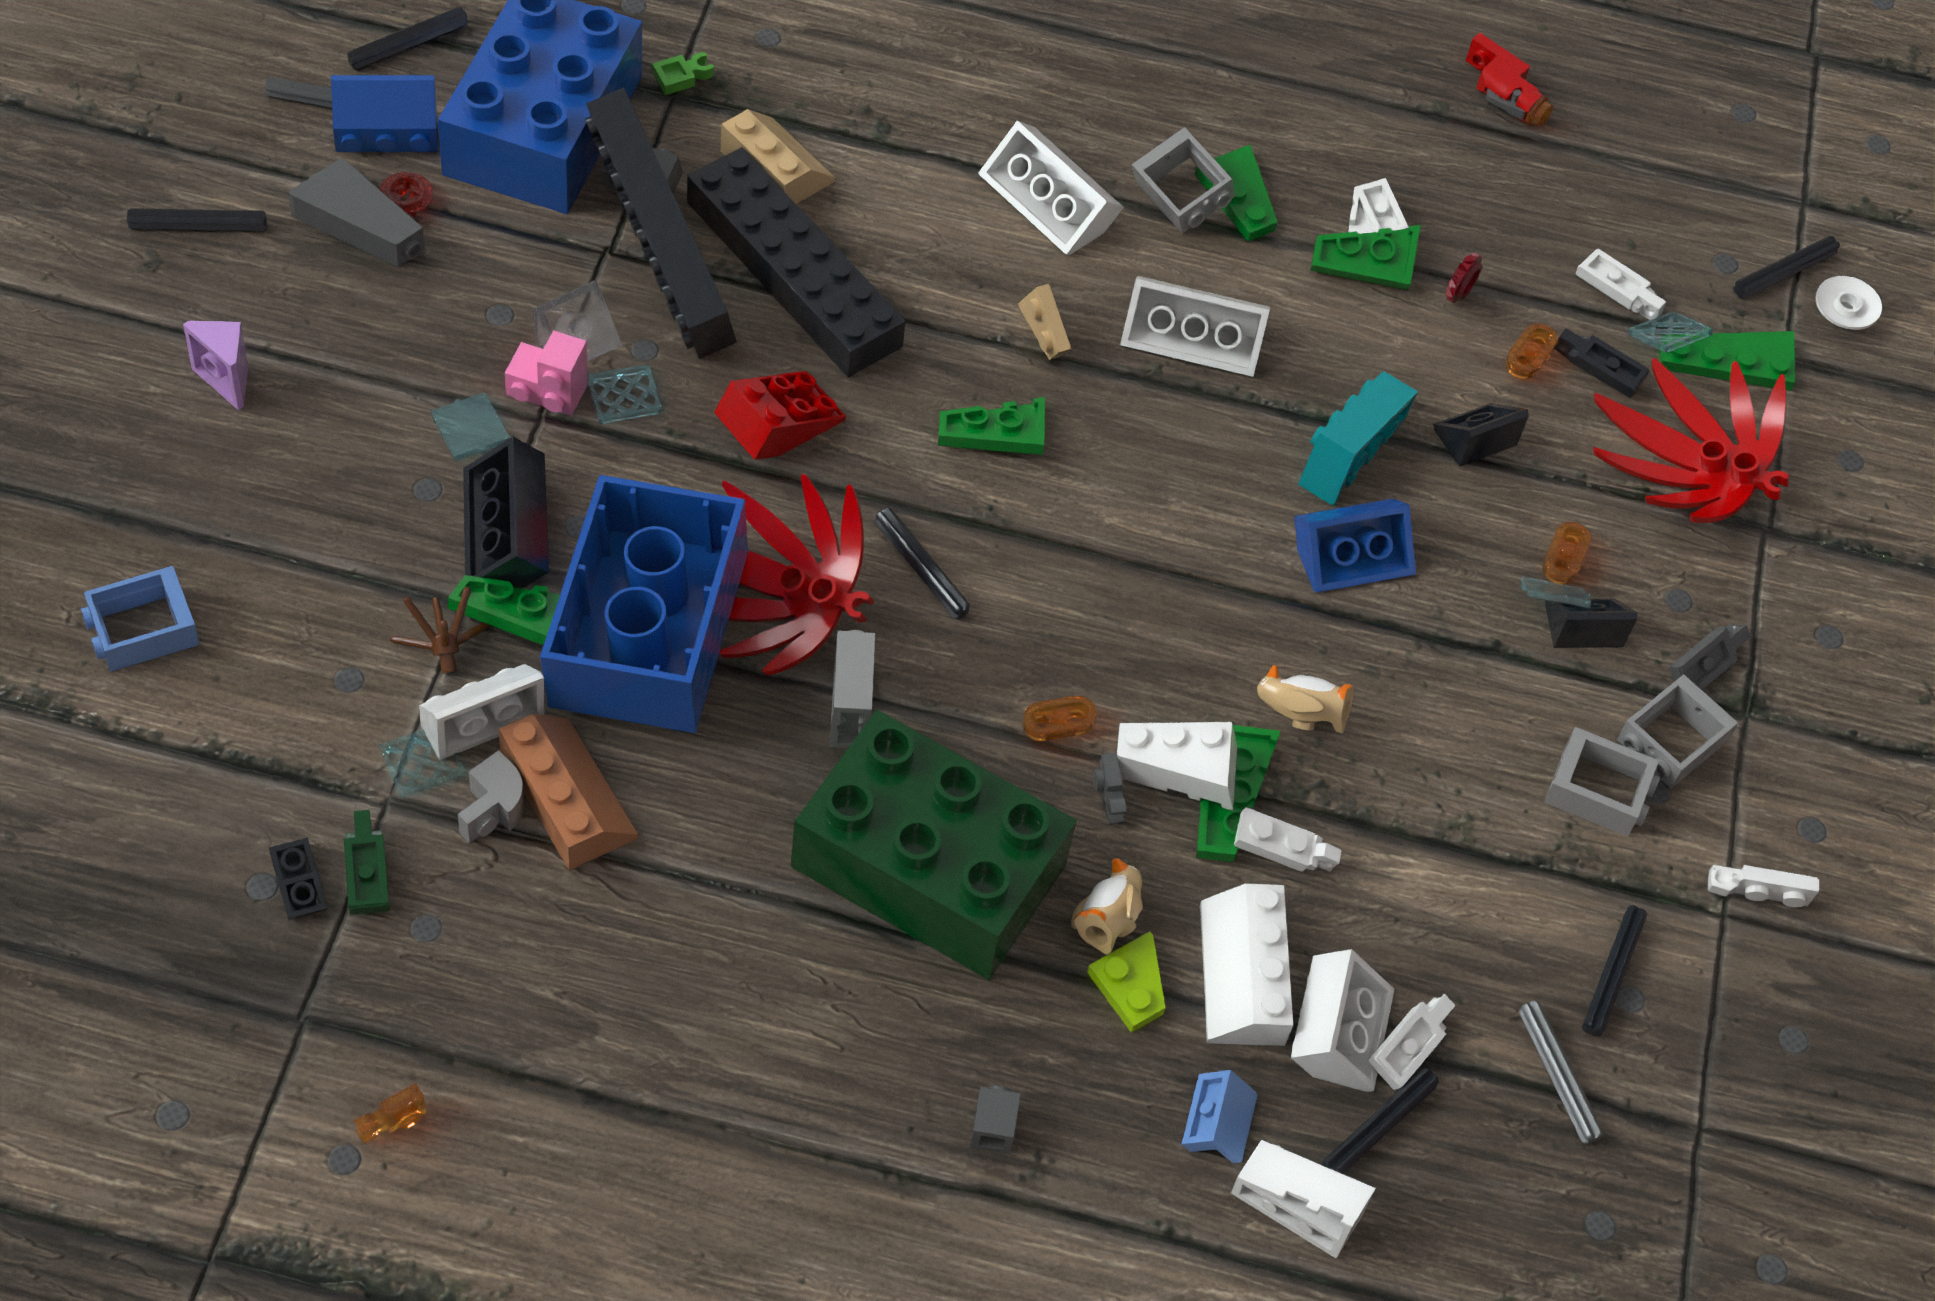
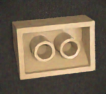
M747 109L721 124V152L727 155L743 147L795 204L835 182V177L772 117Z

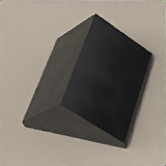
M1489 403L1434 423L1433 427L1460 467L1517 446L1529 413L1528 409Z
M1615 598L1546 599L1545 602L1554 648H1622L1637 621L1638 612Z

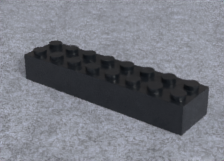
M619 89L586 103L590 117L585 118V121L591 133L594 146L602 157L610 181H613L619 201L623 209L626 210L634 234L638 237L645 258L653 269L661 293H664L670 313L678 324L687 350L694 347L700 359L737 343L728 311L625 89Z
M743 147L687 175V203L847 377L856 374L903 347L906 324L903 317Z

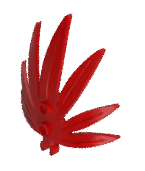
M1656 358L1652 359L1651 367L1664 397L1678 418L1703 442L1702 444L1601 394H1594V402L1621 431L1651 453L1684 469L1593 447V454L1623 472L1654 483L1683 488H1706L1664 495H1646L1645 499L1648 504L1667 508H1695L1704 506L1689 515L1690 521L1694 523H1711L1724 520L1740 511L1750 500L1755 489L1764 491V494L1770 499L1779 500L1781 498V488L1773 485L1780 484L1785 487L1789 485V475L1783 471H1768L1779 450L1785 425L1786 385L1783 374L1778 377L1771 392L1762 418L1759 440H1756L1755 416L1750 393L1738 362L1734 361L1732 363L1730 409L1738 445H1734L1721 426L1700 401Z
M804 473L801 475L809 522L823 559L821 563H818L801 540L772 512L725 480L722 481V487L729 497L745 499L746 520L779 554L794 564L786 566L748 550L739 584L783 600L735 598L729 620L765 622L796 617L792 621L720 650L719 654L722 657L734 658L756 655L790 643L761 670L765 675L769 676L792 668L814 654L832 634L842 611L847 612L856 622H866L867 618L857 611V607L862 603L873 605L875 601L863 591L851 594L862 565L864 528L858 497L855 489L850 484L846 487L843 505L840 554L836 531L829 511L808 476Z

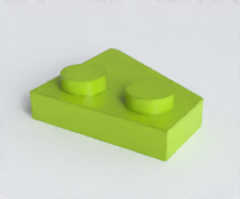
M1150 931L1088 966L1087 973L1131 1033L1164 1014L1165 1002L1154 937Z

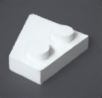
M1386 178L1354 188L1348 232L1357 231L1359 234L1378 232L1379 229L1391 228V230L1408 229L1406 220Z

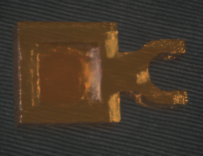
M414 1083L380 1102V1109L354 1120V1124L357 1127L355 1130L362 1143L366 1144L387 1129L391 1133L399 1128L406 1129L416 1124L422 1115L426 1113L424 1095L418 1085Z

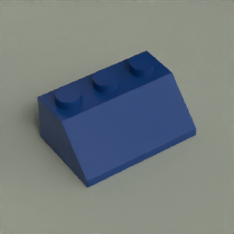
M331 75L333 133L336 152H438L435 75Z
M1387 499L1294 516L1297 550L1313 591L1316 593L1416 574L1409 504L1396 499Z

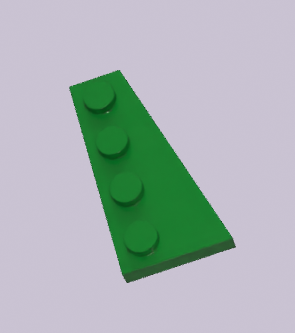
M1794 331L1662 335L1659 342V362L1669 371L1730 381L1731 365L1734 361H1737L1746 384L1774 388L1781 374L1785 376L1786 390L1791 391L1795 384Z
M1233 725L1237 743L1233 811L1222 808L1221 803L1203 798L1200 799L1196 858L1234 862L1239 849L1235 847L1234 842L1240 814L1246 807L1253 810L1280 735L1279 730Z

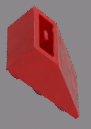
M807 371L733 380L730 382L714 411L716 416L754 460L781 456L846 419L844 413L837 407L836 402L816 383L815 378L807 373Z

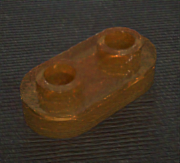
M1541 323L1528 326L1508 352L1505 360L1507 371L1519 379L1534 377L1555 349L1558 341L1556 332L1548 325Z
M1565 522L1557 528L1542 565V571L1548 580L1561 585L1569 584L1575 580L1591 542V535L1586 527L1577 522Z
M1083 696L1032 703L1026 708L1022 727L1027 736L1037 741L1083 735L1093 728L1097 710L1093 702ZM1072 717H1078V718H1080L1082 721H1077V722H1076V721H1073L1071 718H1072ZM1043 723L1046 725V727H1040L1035 724Z

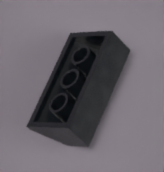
M512 436L463 468L465 575L509 581L514 588H524L549 573L545 453Z

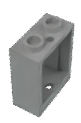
M1185 127L1132 164L1135 182L1182 234L1190 228L1199 226L1205 217L1217 209L1226 207L1232 198L1235 197L1232 178ZM1190 158L1215 186L1182 210H1179L1154 182Z
M861 630L838 631L830 747L849 748L871 718L875 633H867Z
M1683 674L1625 722L1617 741L1624 747L1659 760L1654 775L1659 776V780L1672 789L1728 742L1738 722ZM1669 708L1676 711L1708 740L1681 763L1644 731L1648 725Z
M1574 727L1564 748L1544 803L1628 837L1634 825L1642 826L1650 806L1644 804L1646 795L1649 797L1653 796L1660 777L1654 775L1659 760ZM1579 757L1639 780L1631 806L1571 783L1570 781Z

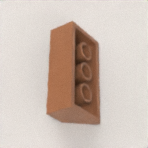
M533 713L498 728L500 752L519 771L525 796L569 870L639 839L638 833L569 718Z

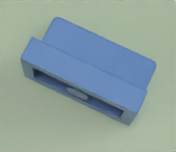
M1232 1070L1199 1074L1181 1145L1190 1152L1217 1149L1232 1163H1241L1257 1100V1092Z

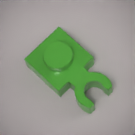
M700 52L693 55L691 60L685 61L683 55L652 63V74L663 93L667 95L694 87L695 78L701 80L710 79L714 76L713 64L704 66L707 64V54Z

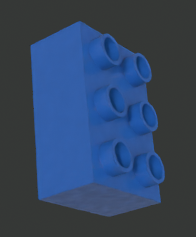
M508 0L438 118L442 175L568 215L600 156L594 146L591 133L585 121V118L590 117L586 103L622 88L625 89L629 100L631 99L642 78V21L615 13L604 6H592L576 0Z
M599 475L540 655L549 708L691 733L697 732L748 554L745 499Z

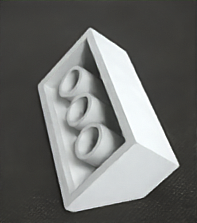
M1020 121L1014 124L978 173L1066 255H1071L1104 234L1124 208L1039 130Z
M1137 276L1120 345L1253 377L1270 307Z
M1243 884L1201 900L1200 912L1207 1043L1285 1046L1293 1027L1284 885Z

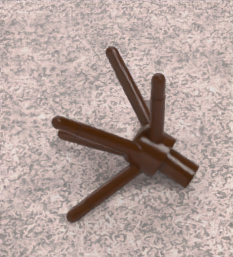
M465 587L450 632H448L447 621L443 620L440 601L437 597L432 599L438 634L433 631L409 597H404V604L431 642L400 636H392L390 640L397 644L432 650L433 656H439L442 674L457 672L454 654L459 652L458 646L486 630L491 625L483 622L458 636L471 593V589Z

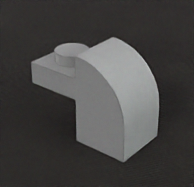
M498 750L469 771L470 791L478 800L458 814L459 832L469 844L479 836L484 837L490 834L496 828L498 822H501L511 831L518 824L523 814L524 798L521 775L517 768Z

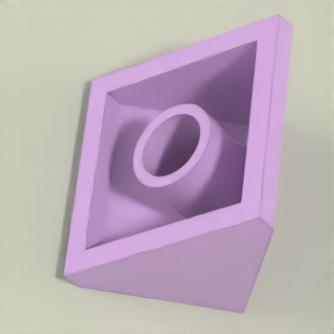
M187 321L183 324L192 370L237 410H240L244 407L248 375V361L241 322Z

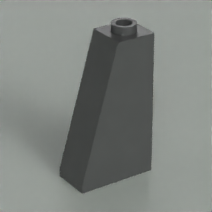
M342 157L288 191L290 210L293 217L398 268L409 260L417 258L425 250L423 227Z

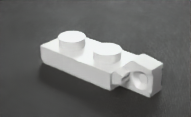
M1596 249L1577 268V276L1629 310L1631 309V311L1636 313L1639 312L1641 316L1653 322L1661 316L1666 301L1655 295V292L1650 288L1651 282L1600 249Z
M1246 807L1240 814L1234 842L1235 847L1303 872L1305 869L1315 870L1318 867L1330 872L1339 864L1342 851L1328 843H1322L1323 838L1315 835V833Z
M1713 865L1709 870L1708 891L1725 897L1729 894L1737 893L1743 894L1747 899L1753 901L1770 899L1782 901L1784 905L1789 907L1808 906L1818 894L1819 879L1812 876L1744 865L1742 869Z
M1446 994L1439 998H1432L1427 1005L1424 1002H1420L1416 1007H1413L1368 1060L1393 1090L1404 1086L1446 1035L1444 1031L1446 1026L1442 1021L1455 1007V1004Z

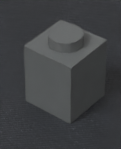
M980 1086L970 1148L1010 1154L1015 1134L1020 1093L1011 1092L1010 1089L1003 1086H991L989 1088Z

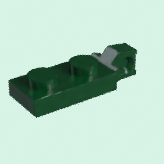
M369 810L354 811L355 833H345L346 838H343L349 914L358 915L390 911L384 836L381 830L372 831Z

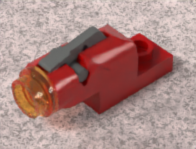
M1482 33L1477 34L1472 39L1465 60L1481 71L1477 89L1486 95L1488 102L1507 111L1508 114L1524 124L1542 126L1551 115L1554 106L1549 103L1548 97L1541 94L1535 86L1526 81L1530 66Z

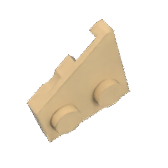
M1046 284L1036 287L1018 305L1035 334L1042 351L1051 360L1063 356L1071 349L1050 285Z

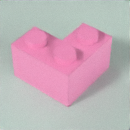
M553 330L544 349L521 342L505 371L506 395L521 402L527 401L545 407L552 412H561L572 416L588 385L587 341Z

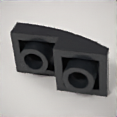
M308 837L269 847L288 920L328 910Z

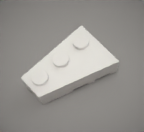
M1232 722L1120 723L1117 758L1123 779L1166 792L1168 788L1188 794L1189 798L1198 801L1203 798L1221 803L1222 808L1233 811L1237 743Z
M1261 1140L1238 1175L1231 1194L1337 1258L1360 1221L1376 1188L1284 1150L1280 1146Z

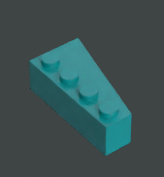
M1385 371L1381 372L1374 380L1368 379L1358 396L1355 394L1351 395L1343 410H1336L1329 419L1327 426L1321 425L1315 431L1310 441L1314 447L1298 485L1333 506L1340 498L1343 486L1349 487L1353 483L1364 463L1368 465L1381 444H1385L1407 418L1418 391Z

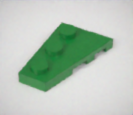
M1249 144L1214 158L1232 178L1235 197L1222 210L1245 239L1249 242L1275 231L1277 219L1251 145ZM1196 166L1194 175L1207 191L1213 188L1215 185Z
M1421 225L1409 226L1408 229L1402 230L1384 228L1379 229L1378 232L1362 234L1354 231L1317 235L1310 271L1408 290L1411 285Z
M1045 397L1033 398V404L1018 406L1015 401L1004 402L1002 408L986 410L981 406L940 411L938 446L1043 455Z
M465 575L448 597L447 608L457 611L465 587H469L471 593L464 615L544 646L560 594L549 593L548 587L535 585L533 590L514 588L509 581Z

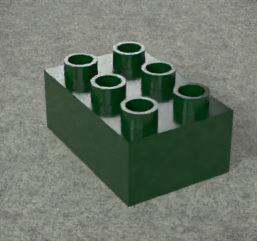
M876 710L794 821L791 868L990 980L1066 867L1077 820L885 713Z

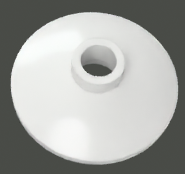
M1831 277L1825 280L1816 292V304L1821 314L1831 323L1845 329L1860 330L1868 328L1877 322L1882 312V303L1876 291L1867 283L1854 277Z

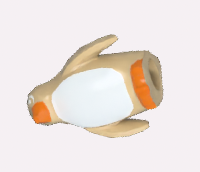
M1273 665L1268 674L1261 679L1257 686L1259 697L1275 711L1293 719V727L1303 730H1314L1316 722L1327 721L1332 723L1336 732L1343 734L1352 706L1354 692L1352 685L1345 684L1338 687L1324 679L1305 675L1282 679L1279 676L1277 665Z
M1119 858L1113 859L1111 877L1099 882L1091 894L1083 899L1073 912L1072 928L1078 930L1079 935L1085 942L1104 954L1111 953L1117 937H1124L1136 928L1135 921L1143 909L1141 900L1143 884L1141 872L1134 866L1127 865Z

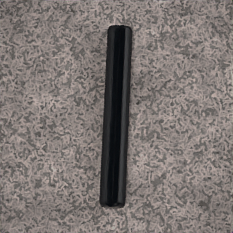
M457 7L350 50L347 53L348 62L354 70L368 66L466 26L468 23L467 14L462 7Z
M130 208L127 212V224L130 229L265 231L267 215L263 210Z
M1827 236L1737 280L1733 291L1740 299H1745L1837 254L1840 243L1835 240L1834 236Z
M888 507L879 511L876 514L875 523L951 616L955 619H960L968 614L970 603L895 512Z
M1636 905L1629 906L1624 914L1582 1025L1583 1031L1594 1037H1600L1606 1028L1647 917V912Z
M1422 1069L1330 1153L1321 1165L1338 1173H1345L1437 1087L1439 1083L1438 1077L1430 1069Z

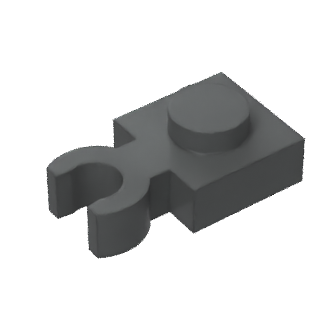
M1101 754L1098 769H1093L1094 790L1101 792L1103 805H1106L1108 824H1124L1123 814L1127 813L1125 799L1122 796L1123 783L1117 754Z

